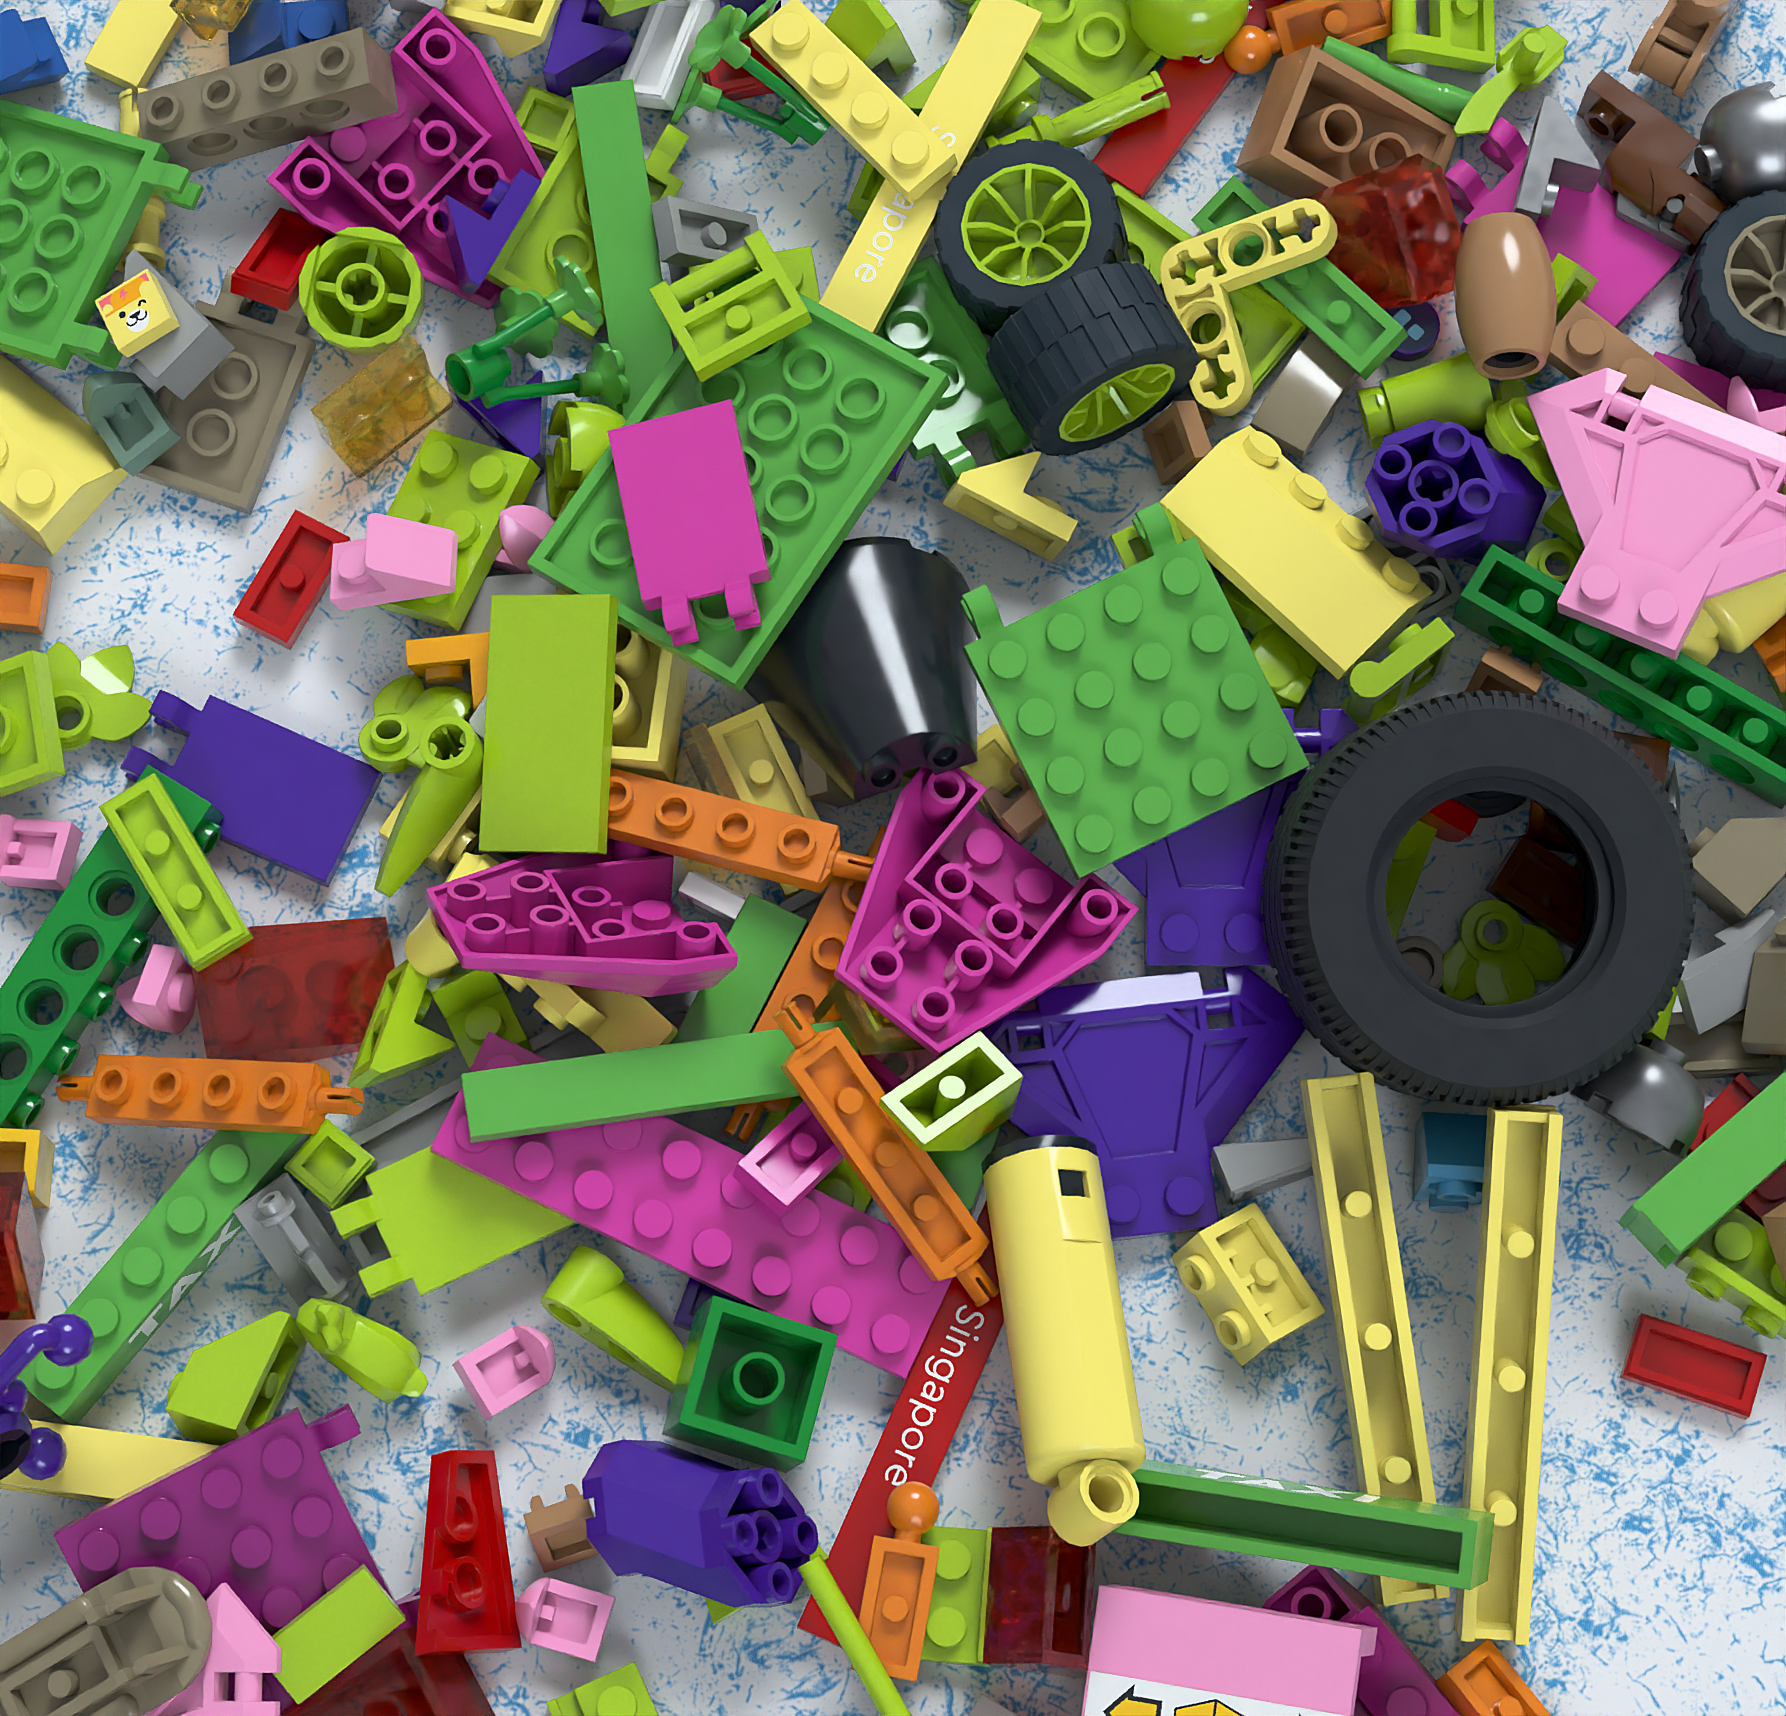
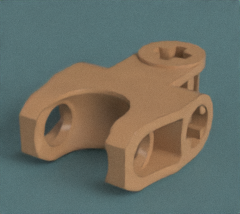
M1669 0L1661 15L1655 18L1642 39L1629 65L1628 72L1636 76L1642 73L1673 89L1672 95L1683 99L1694 83L1709 52L1720 37L1740 0Z

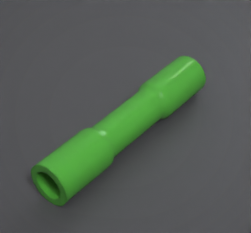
M1328 35L1321 46L1322 51L1454 126L1461 112L1475 94L1450 83H1439L1383 61L1374 53ZM1476 133V134H1477V135H1480V136H1482V137H1484V134H1485V133Z

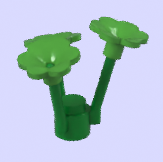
M767 0L749 17L741 8L726 5L718 12L714 20L703 26L696 37V47L688 57V64L691 68L670 119L671 123L677 125L681 117L688 110L697 106L711 113L718 109L776 133L791 145L798 137L811 146L815 145L822 138L831 124L793 86L790 87L750 56L751 49L740 41L750 38L749 34L773 15L774 9L780 0ZM721 58L735 69L742 66L782 97L776 113L782 116L783 120L781 121L721 96L723 90L703 82L702 72L707 73L711 71Z
M563 255L553 260L556 270L555 279L559 286L558 290L543 298L539 292L533 289L523 292L516 286H508L500 293L501 305L494 311V319L497 324L495 334L486 340L449 354L445 360L446 376L457 396L464 401H471L480 397L486 408H491L509 400L574 393L577 398L591 396V403L602 404L623 415V404L628 402L630 396L629 382L624 375V358L619 350H611L607 343H598L593 347L592 360L587 363L586 372L575 373L572 379L504 387V381L510 377L512 367L509 356L503 346L511 347L519 355L530 353L536 358L542 359L553 351L552 339L559 334L557 319L573 310L581 320H586L593 328L601 326L604 322L600 313L602 310L601 302L595 291L588 285L586 276L574 262L569 263Z

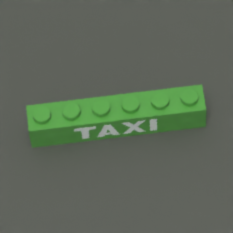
M218 1130L63 1313L76 1314L88 1321L94 1335L91 1354L81 1364L60 1367L47 1360L43 1351H41L17 1377L25 1383L28 1391L70 1425L77 1426L244 1228L233 1213V1210L285 1173L286 1170L283 1167L312 1134Z
M1146 1459L1140 1468L1131 1474L1139 1491V1506L1134 1516L1111 1531L1112 1533L1472 1590L1488 1581L1495 1513Z

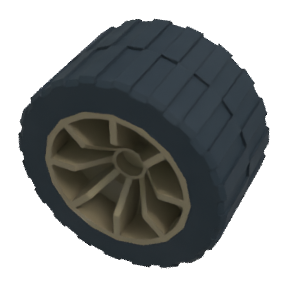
M1776 189L1764 191L1758 196L1751 198L1748 196L1735 203L1734 207L1728 211H1723L1714 220L1710 231H1706L1684 280L1680 293L1682 301L1679 306V321L1683 325L1684 332L1682 335L1686 345L1691 348L1696 356L1695 360L1700 366L1718 371L1730 380L1735 376H1739L1748 388L1773 390V393L1786 394V192H1778Z

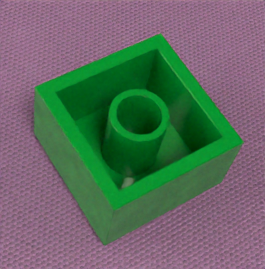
M713 1295L696 1309L662 1435L764 1467L773 1468L780 1472H789L805 1462L838 1335Z

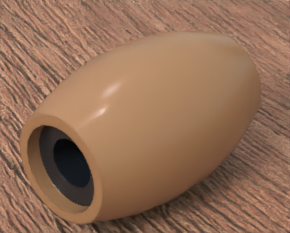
M1498 212L1478 217L1470 222L1465 229L1455 266V313L1461 339L1476 371L1480 375L1498 380L1524 378L1537 373L1545 366L1555 333L1557 297L1555 275L1550 255L1538 228L1530 217L1514 212Z

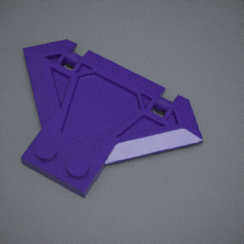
M1282 709L1304 754H1318V759L1327 750H1331L1334 744L1359 728L1343 709H1319L1318 728H1294V709ZM1303 770L1112 863L1145 898V965L1271 966L1266 951L1270 946L1269 942H1264L1261 924L1265 922V915L1260 913V895H1264V888H1261L1262 870L1267 868L1268 863L1264 859L1268 843L1274 839L1272 831L1278 816H1283V806L1293 791L1296 792V785L1308 770Z
M1245 965L1223 968L1224 987L1202 990L1198 971L1052 987L1035 998L1036 1009L1011 1012L981 1030L985 1037L1023 1075L1012 1117L1007 1120L1028 1137L1072 1135L1086 1138L1096 1144L1112 1242L1202 1231L1219 1221L1210 1164L1212 1147L1220 1146L1306 1030L1302 1025L1303 1019L1296 1017L1288 1004V998ZM1227 1013L1229 1027L1208 1028L1207 1015ZM1039 1035L1041 1049L1019 1051L1017 1037ZM953 1047V1048H951L950 1050L946 1051V1052L943 1053L940 1057H942L943 1055H945L946 1053H948L949 1051H951V1050L954 1049L955 1047Z

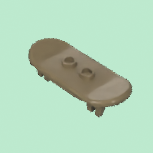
M158 1566L130 1568L95 1586L0 1645V1716H144L187 1689L205 1666L212 1645V1620L207 1602L196 1586L177 1572Z

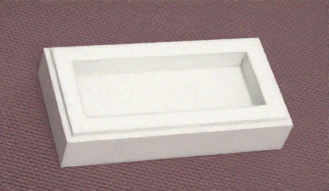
M665 0L649 5L619 80L633 79L637 107L674 111L691 68L688 64V57L696 47L695 41L698 33L710 21L715 8L712 0Z

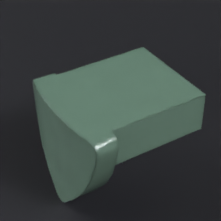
M114 371L91 374L85 379L83 387L82 405L84 414L95 433L101 435L121 468L134 477L178 442L181 436L153 394L155 392L135 373Z

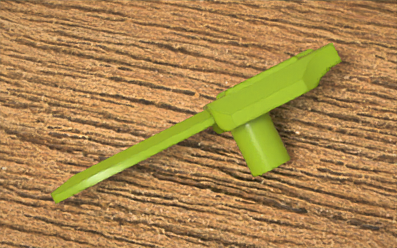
M1548 24L1541 28L1525 27L1498 52L1496 57V71L1498 74L1483 84L1471 97L1453 129L1454 137L1488 133L1498 112L1516 90L1525 92L1537 88L1563 63L1564 49L1569 41Z

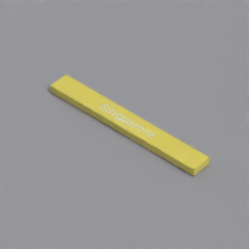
M981 0L918 116L955 153L958 165L912 204L885 178L819 304L875 335L878 333L937 221L935 213L939 200L943 199L947 191L946 186L953 176H957L965 168L964 165L969 161L1042 23V12L1015 0Z

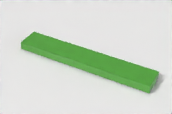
M633 79L571 88L609 345L611 350H619L625 363L624 375L630 386L629 400L626 404H623L622 416L625 420L628 419L673 355L670 327L664 320L649 292L651 287L663 282Z
M852 1018L810 1024L815 1032L839 1027L858 1054ZM774 1029L462 1073L461 1085L470 1143L800 1096L780 1068L794 1049V1046L782 1029Z

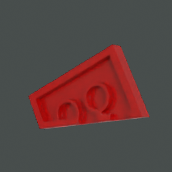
M449 1450L431 1455L415 1656L502 1653L522 1648L515 1614V1595L494 1450Z

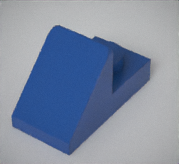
M246 0L227 12L230 66L350 31L347 0H308L285 2V0Z
M9 9L0 13V95L59 82L70 72L45 17L22 21L16 9Z

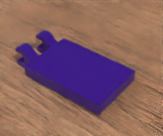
M159 690L149 710V714L155 716L154 723L188 738L174 766L165 763L143 749L131 745L120 766L121 770L127 772L125 777L136 783L146 766H152L212 803L224 815L219 824L222 827V834L219 840L328 888L383 778L382 772L369 764L215 696L209 695L202 711L179 697Z

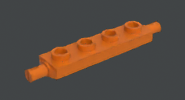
M615 768L610 769L607 838L821 893L834 876L867 883L875 858L842 851L839 826Z
M879 826V831L865 857H876L887 826ZM838 876L833 877L753 1032L781 1029L772 1016L793 1001L797 1003L796 1005L810 1024L833 1020L849 988L833 975L862 897L865 883ZM793 1097L737 1105L722 1131L732 1138L743 1116H746L747 1119L736 1140L748 1144V1139L763 1110L766 1112L784 1113Z
M795 1001L784 1006L772 1018L780 1026L794 1046V1049L780 1068L930 1280L941 1281L956 1276L975 1302L976 1307L987 1303L990 1300L988 1297H995L999 1293V1289L995 1287L977 1261L990 1242L928 1153L922 1151L879 1106L880 1098L886 1095L839 1027L815 1032Z
M99 1054L96 1068L91 1077L64 1074L59 1077L57 1082L66 1087L56 1086V1095L61 1102H87L85 1117L99 1124L316 1135L327 1114L358 1116L362 1112L363 1107L355 1103H364V1094L360 1088L331 1087L328 1070L316 1063Z

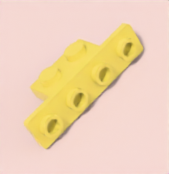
M497 973L520 993L529 985L540 996L533 1004V1007L559 1030L563 1031L571 1023L590 1037L606 1053L667 1045L677 1035V1028L642 996Z

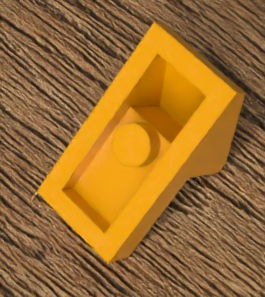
M490 632L406 640L407 666L419 678L425 677L426 683L432 685L459 683L464 680L463 673H471L473 708L476 710L487 693Z

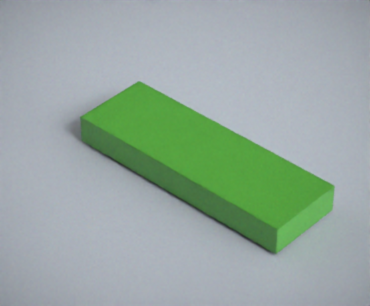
M749 893L726 937L738 955L737 967L712 989L698 991L671 1044L752 1033L808 926V920Z

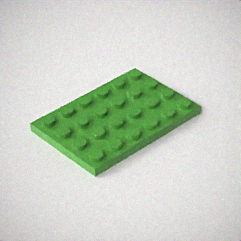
M754 268L720 286L712 298L760 273V271ZM799 292L798 294L810 314L812 323L703 382L699 381L679 345L622 426L731 399L736 410L772 580L753 584L762 621L761 626L737 631L734 618H730L725 592L691 601L699 641L674 647L671 634L666 632L662 608L647 611L642 602L610 444L527 562L532 573L570 595L610 594L619 597L618 623L739 693L951 385L947 373Z

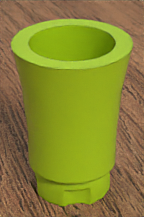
M1466 349L1417 370L1380 380L1379 386L1367 387L1356 391L1362 425L1371 449L1380 448L1385 436L1430 419L1441 423L1454 422L1464 426L1470 432L1485 431L1484 426L1487 422L1486 409L1494 402L1488 378L1476 371Z

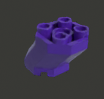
M1433 419L1384 437L1362 491L1382 537L1431 557L1462 558L1464 562L1477 567L1492 544L1511 555L1525 550L1547 498L1543 485L1531 474L1523 462L1508 453L1502 454L1491 445L1486 435L1479 432H1470L1464 426L1454 422L1441 423Z
M619 1440L602 1445L582 1479L583 1500L594 1498L595 1517L585 1519L587 1538L616 1576L643 1574L642 1576H649L734 1608L776 1607L792 1603L803 1582V1578L797 1568L810 1561V1555L818 1547L819 1540L816 1524L809 1516L805 1515L803 1506L773 1468L740 1470L662 1441Z

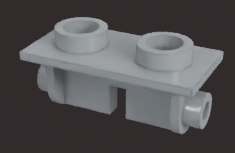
M287 1172L233 1210L237 1219L298 1307L302 1306L310 1298L332 1301L338 1304L343 1303L347 1299L349 1292L345 1286L348 1279L356 1273Z

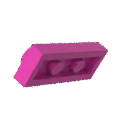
M863 1046L858 1050V1056L885 1094H888L904 1083L902 1079ZM803 1101L737 1163L732 1176L782 1219L844 1157Z

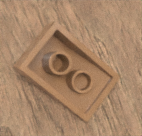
M1310 45L1276 60L1235 168L1286 196L1297 200L1304 198L1316 200L1328 211L1414 241L1421 236L1458 137L1453 135L1454 126L1314 45Z

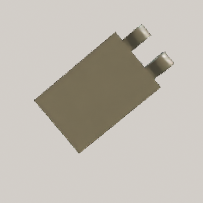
M230 266L224 277L215 306L197 300L195 307L235 348L184 400H181L165 385L163 386L158 403L181 436V439L135 476L251 515L316 349V344L313 338L302 335L310 323L301 307L299 296L288 312L278 309L272 325L245 316L255 301L230 293L231 275L236 270V268Z

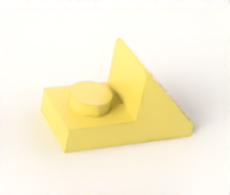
M448 0L442 14L457 28L493 36L505 57L514 58L544 43L561 0Z
M1040 451L962 472L942 502L943 505L1050 562L1056 558L1069 542L1078 523L1077 520L1066 515L1063 508L1053 500L1042 496H1030L1023 492L1042 452Z

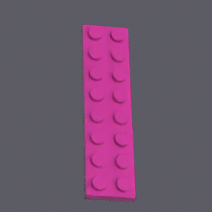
M488 1032L469 1072L547 1062L549 1060ZM461 1086L430 1148V1152L752 1308L837 1334L838 1338L835 1348L901 1380L906 1379L953 1279L952 1277L941 1281H931L894 1227L814 1188L781 1219L732 1176L737 1163L746 1155L665 1116L470 1143Z

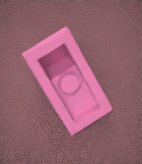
M379 513L368 514L366 539L333 544L329 600L340 611L455 592L458 535L453 530Z

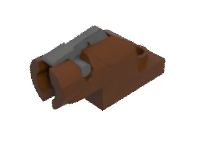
M1601 70L1587 86L1577 111V115L1584 119L1587 127L1596 136L1604 140H1612L1617 144L1606 158L1598 182L1616 198L1615 215L1618 218L1656 237V240L1692 257L1697 252L1706 231H1710L1714 220L1730 206V204L1719 198L1701 180L1696 172L1691 173V175L1686 173L1700 141L1604 70Z

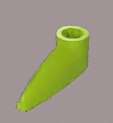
M454 715L440 716L430 721L420 735L419 751L425 764L412 783L397 816L374 886V890L389 898L398 891L437 847L482 784L484 745L471 725L461 717ZM459 748H464L458 756L454 757L451 754L450 759L445 760L451 751L455 750L458 753Z
M576 1246L541 1297L540 1303L543 1308L559 1322L599 1349L673 1394L685 1352L680 1341L650 1303L624 1280L625 1275L612 1260L590 1247Z

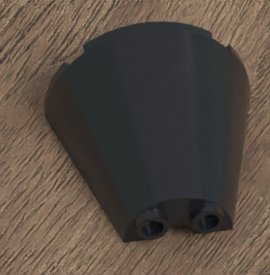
M874 536L845 540L743 688L759 705L763 703L768 714L854 802L898 788L902 775L912 768L925 767L932 770L934 775H938L977 762V679L963 653L964 646L976 641V634L960 604V601L963 600L962 595L970 592V588L962 573L946 556L937 550L928 553L913 548L909 539Z

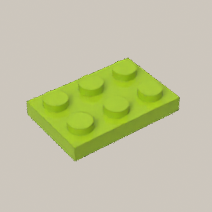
M430 429L386 515L450 529L458 535L455 592L374 606L459 632L503 545L499 528V515L501 511L512 506L523 505L541 469L529 457Z

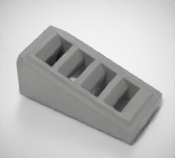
M1308 1137L1221 1144L1220 1146L1212 1147L1210 1162L1227 1204L1231 1203V1205L1313 1175Z

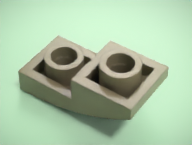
M1310 332L1270 389L1253 417L1250 426L1256 431L1268 435L1281 449L1302 460L1331 424L1336 406L1360 376L1318 337Z

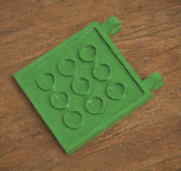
M0 98V351L61 370H66L74 354L99 368L115 371L123 354L118 351L115 344L109 342L111 339L110 332L88 325L97 307L95 300L103 295L152 193L178 207L194 210L204 188L202 185L188 181L192 174L190 170L179 165L167 163L170 155L159 143Z
M1159 501L1135 513L1136 517L1132 519L1137 534L1150 555L1149 558L1005 627L986 584L962 595L963 600L960 601L961 607L978 640L964 646L963 653L1076 880L1084 878L1306 770L1310 766L1195 536L1177 544L1168 517Z

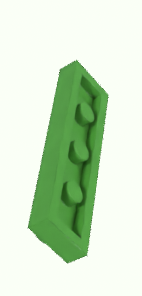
M1233 175L1191 221L1204 234L1271 208ZM1275 227L1270 230V233L1279 246L1280 254L1285 252V248L1279 241L1284 239V237ZM1299 233L1293 234L1298 235L1304 243L1308 242ZM1249 236L1240 240L1233 252L1234 262L1243 267L1256 263L1264 250L1262 239L1256 236ZM1325 257L1257 282L1365 381L1409 336L1395 319Z

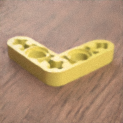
M1307 198L1294 200L1185 240L1171 247L1162 258L1160 278L1166 299L1199 355L1195 374L1189 380L1191 391L1195 399L1214 415L1221 417L1235 415L1242 411L1250 402L1253 393L1252 377L1228 292L1311 263L1330 252L1338 236L1337 224L1327 209L1316 200ZM1310 217L1316 225L1320 226L1312 229L1313 240L1304 243L1298 235L1293 234L1301 231V220ZM1275 227L1284 237V239L1279 241L1285 248V252L1280 254L1279 246L1270 233V230ZM1249 236L1260 237L1264 245L1260 259L1251 266L1243 267L1236 265L1233 259V252L1238 242ZM1216 249H1218V257L1222 265L1227 270L1223 275L1214 265H1211L1218 262L1212 253ZM1189 260H1194L1200 267H1205L1195 272L1196 282L1192 285H1188L1182 278H1177L1186 273L1185 263ZM1212 313L1219 315L1222 327L1216 339L1208 344L1194 343L1191 336L1194 322L1204 314ZM1218 358L1221 370L1231 380H1236V382L1227 386V397L1220 399L1214 392H1209V389L1217 386V377L1214 367L1206 360Z

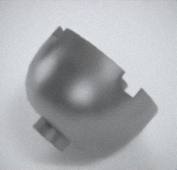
M1771 81L1739 89L1721 98L1710 109L1700 131V147H1697L1694 151V162L1698 175L1703 182H1710L1715 191L1733 205L1748 196L1751 198L1761 195L1764 191L1777 189L1778 192H1786V95L1774 98L1770 90L1776 85Z
M1657 1038L1653 1039L1649 1048L1638 1044L1627 1055L1621 1054L1622 1059L1606 1072L1599 1071L1598 1077L1584 1085H1575L1574 1089L1569 1093L1573 1098L1584 1101L1583 1104L1637 1137L1645 1141L1646 1139L1649 1140V1138L1663 1146V1151L1679 1159H1683L1704 1118L1705 1098L1700 1083L1683 1068L1689 1057Z

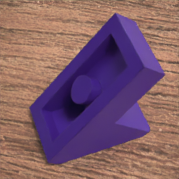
M562 0L543 70L548 92L565 98L572 94V87L586 86L627 63L632 51L629 33L602 26L606 10L598 0Z
M521 168L510 183L501 178L497 180L480 209L490 215L489 219L484 218L448 195H445L438 205L460 290L469 296H472L481 286L542 182Z
M538 371L524 385L546 382L543 371ZM445 375L450 398L503 450L531 458L541 469L535 480L537 481L545 473L548 396L509 400L491 408H486L480 397L471 401L460 399L453 391Z

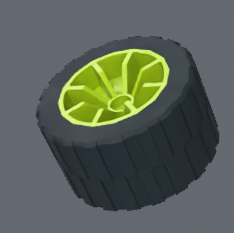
M1031 138L1019 139L1014 143L1002 145V143L988 148L989 151L979 157L975 156L964 165L965 168L950 180L946 186L947 191L943 199L939 200L935 213L937 223L934 227V242L939 252L937 256L954 298L959 306L962 305L968 317L977 324L982 333L994 337L996 332L1002 328L1003 323L1011 315L1015 314L1022 305L1045 291L1046 288L1069 278L1075 273L1105 263L1131 262L1128 254L1130 249L1128 235L1112 185L1107 183L1104 172L1096 163L1092 164L1086 159L1085 154L1073 147L1070 149L1060 145L1059 142L1046 139L1044 141H1031Z
M1127 261L1113 264L1105 263L1085 271L1082 270L1046 288L1045 291L1022 305L1015 314L1011 315L1003 323L1002 328L992 338L991 346L988 347L986 353V365L1034 449L1049 456H1069L1086 450L1090 451L1140 427L1158 412L1165 409L1176 396L1181 394L1189 380L1193 378L1199 361L1196 348L1150 270H1147L1142 264H1132Z

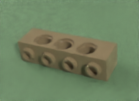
M362 27L136 94L142 139L161 144L170 155L167 163L179 165L190 170V172L301 141L308 136L315 137L399 112L391 56Z

